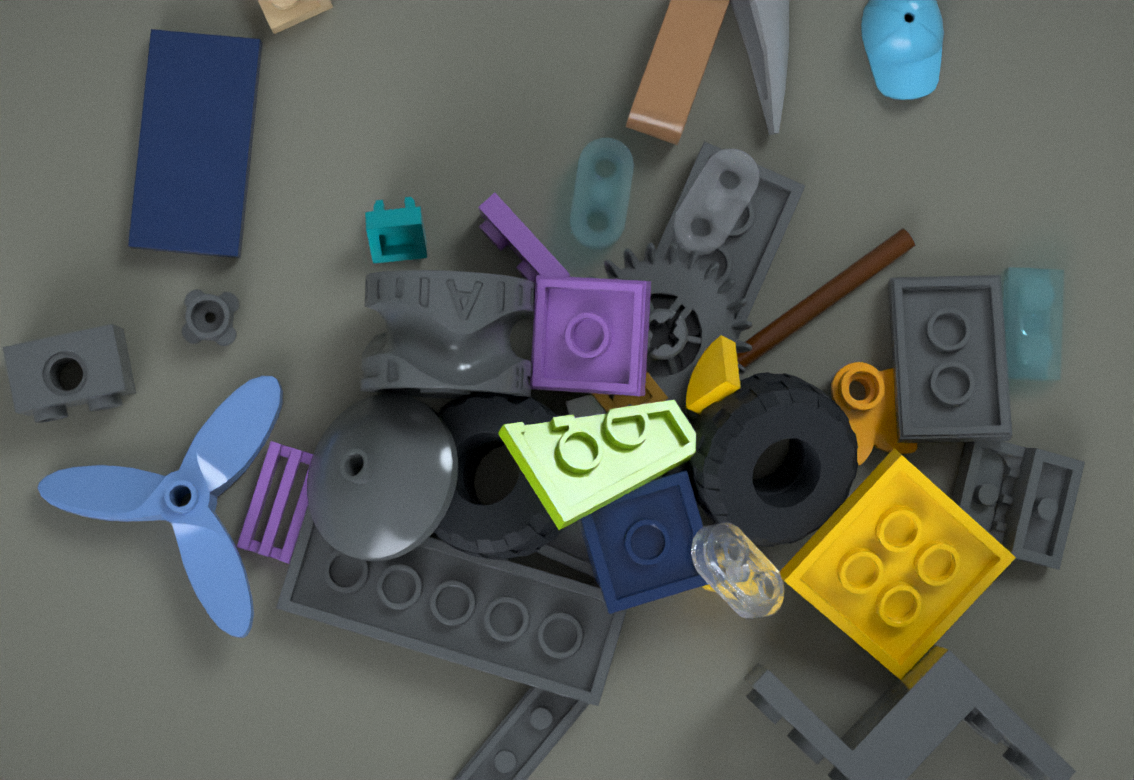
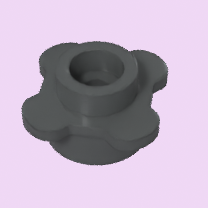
M199 289L190 291L184 300L187 307L185 313L186 324L182 327L184 339L191 344H197L201 340L216 341L220 346L232 344L237 337V332L233 328L234 313L240 306L238 298L230 292H223L220 296L205 294ZM208 313L215 314L216 319L213 323L206 321Z

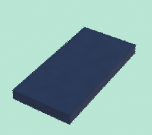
M151 29L128 242L130 248L241 259L263 44L260 39Z

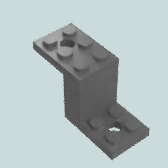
M933 645L901 680L897 678L841 739L773 673L760 663L744 678L753 688L746 697L774 724L782 717L785 718L794 727L786 736L816 765L825 757L834 766L827 774L832 780H906L962 720L984 740L989 739L995 745L999 742L1004 744L1008 749L1001 756L1025 779L1069 780L1076 772L949 649Z

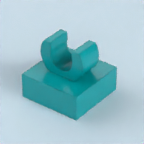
M405 197V208L385 210L382 199L375 201L373 211L365 212L366 232L373 264L428 258L421 206L416 207L412 197Z

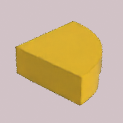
M721 335L704 351L689 380L686 394L687 409L700 415L701 410L715 401H722L726 396L733 394L741 388L736 343Z

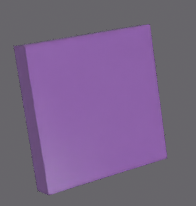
M536 275L531 355L532 377H530L531 389L645 396L651 281Z

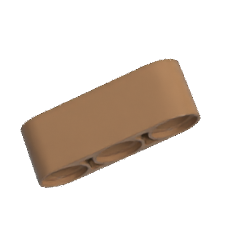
M730 0L670 1L626 123L627 128L678 145Z

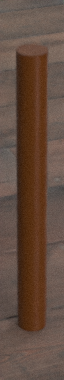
M902 228L750 337L745 343L750 344L752 350L745 353H737L738 363L745 368L911 250L916 245L910 234Z

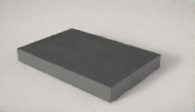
M1001 275L890 278L888 282L897 443L1009 441L1013 435Z

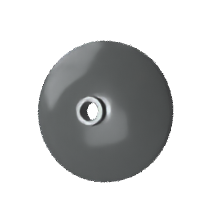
M397 393L373 395L356 402L344 410L322 435L315 448L308 472L307 498L313 522L322 537L343 554L365 561H385L397 558L423 543L444 518L456 488L458 475L457 450L447 424L427 404L413 397ZM364 461L363 468L361 472L358 474L359 467Z

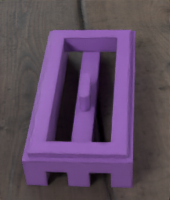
M270 442L237 544L238 548L290 564L308 506L307 478L309 468L283 549L273 545L299 464L302 462L309 464L310 467L313 454L276 442ZM280 456L288 458L262 542L254 540Z

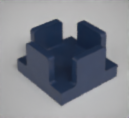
M687 470L656 478L580 519L582 524L581 533L594 577L600 586L609 614L719 581Z

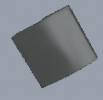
M1004 441L965 442L952 500L1016 557L1015 560L1060 570L1085 462L1038 448H1026Z

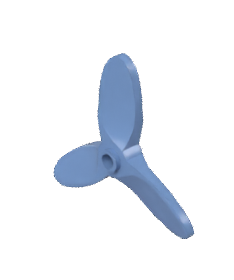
M260 376L249 380L234 391L213 412L198 431L178 471L163 476L144 470L120 466L71 467L58 470L43 478L38 484L39 493L48 503L59 509L92 519L123 522L167 520L170 522L174 529L183 565L190 583L210 618L221 630L229 635L244 638L249 634L254 618L251 589L244 564L235 543L215 510L217 507V497L246 472L269 438L283 405V390L280 382L273 376ZM191 493V500L189 501V503L185 506H181V501L186 494Z

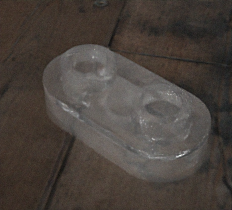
M724 149L715 153L708 160L678 209L674 219V235L683 249L690 253L698 250L699 255H706L715 252L724 244L759 184V169L749 154L738 149ZM725 171H733L739 176L740 185L735 189H727L721 185L719 176ZM696 218L708 220L712 228L711 233L705 237L696 236L691 230V222Z
M724 522L704 526L696 533L692 542L691 554L697 572L739 616L745 619L770 617L780 609L784 599L782 577L777 568L741 529L732 523Z

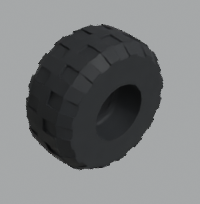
M765 372L753 374L751 377L740 380L741 388L726 396L722 401H715L701 410V414L695 424L692 425L696 432V453L690 460L684 463V469L687 470L695 500L714 523L740 541L754 543L758 546L774 547V545L791 544L802 540L812 532L819 530L849 496L853 480L856 478L858 443L856 433L852 430L849 423L850 420L844 411L816 386L797 376L786 373L772 374ZM782 439H789V450L783 463L772 474L761 479H753L754 467L759 456L771 444Z
M471 391V395H464L458 399H453L441 407L438 414L447 424L455 442L458 458V475L451 504L444 518L434 530L437 537L451 547L468 555L491 560H510V558L528 556L539 551L541 547L551 540L554 541L564 528L558 530L521 469L519 471V479L512 492L501 501L490 505H483L478 499L474 480L476 469L482 458L492 449L505 445L498 434L503 424L523 422L524 425L550 422L553 417L558 416L550 408L532 397L527 398L484 391Z

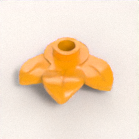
M854 362L842 367L833 377L831 397L849 418L852 430L856 433L858 466L868 458L873 446L888 453L894 448L901 454L915 452L917 450V443H897L893 368L878 371L874 366L863 362ZM852 381L860 382L864 386L865 397L863 400H855L850 395L849 385Z

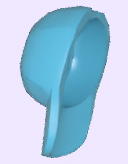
M869 0L863 10L861 32L876 87L884 96L898 100L919 99L929 95L936 89L939 82L944 38L943 18L937 1ZM911 15L913 22H906L904 16Z

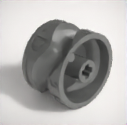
M398 270L375 272L366 275L364 307L376 310L385 320L387 331L374 336L362 353L361 371H363V378L361 379L360 391L375 394L397 393L410 397L458 399L464 395H471V391L531 397L529 380L532 377V363L530 360L520 358L514 353L510 343V334L513 326L519 320L527 319L534 315L535 283L527 279L505 275L443 270Z

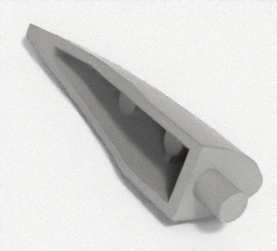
M730 0L750 59L769 135L778 134L787 78L789 0Z

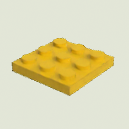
M894 448L779 571V575L789 586L901 680L1016 557Z

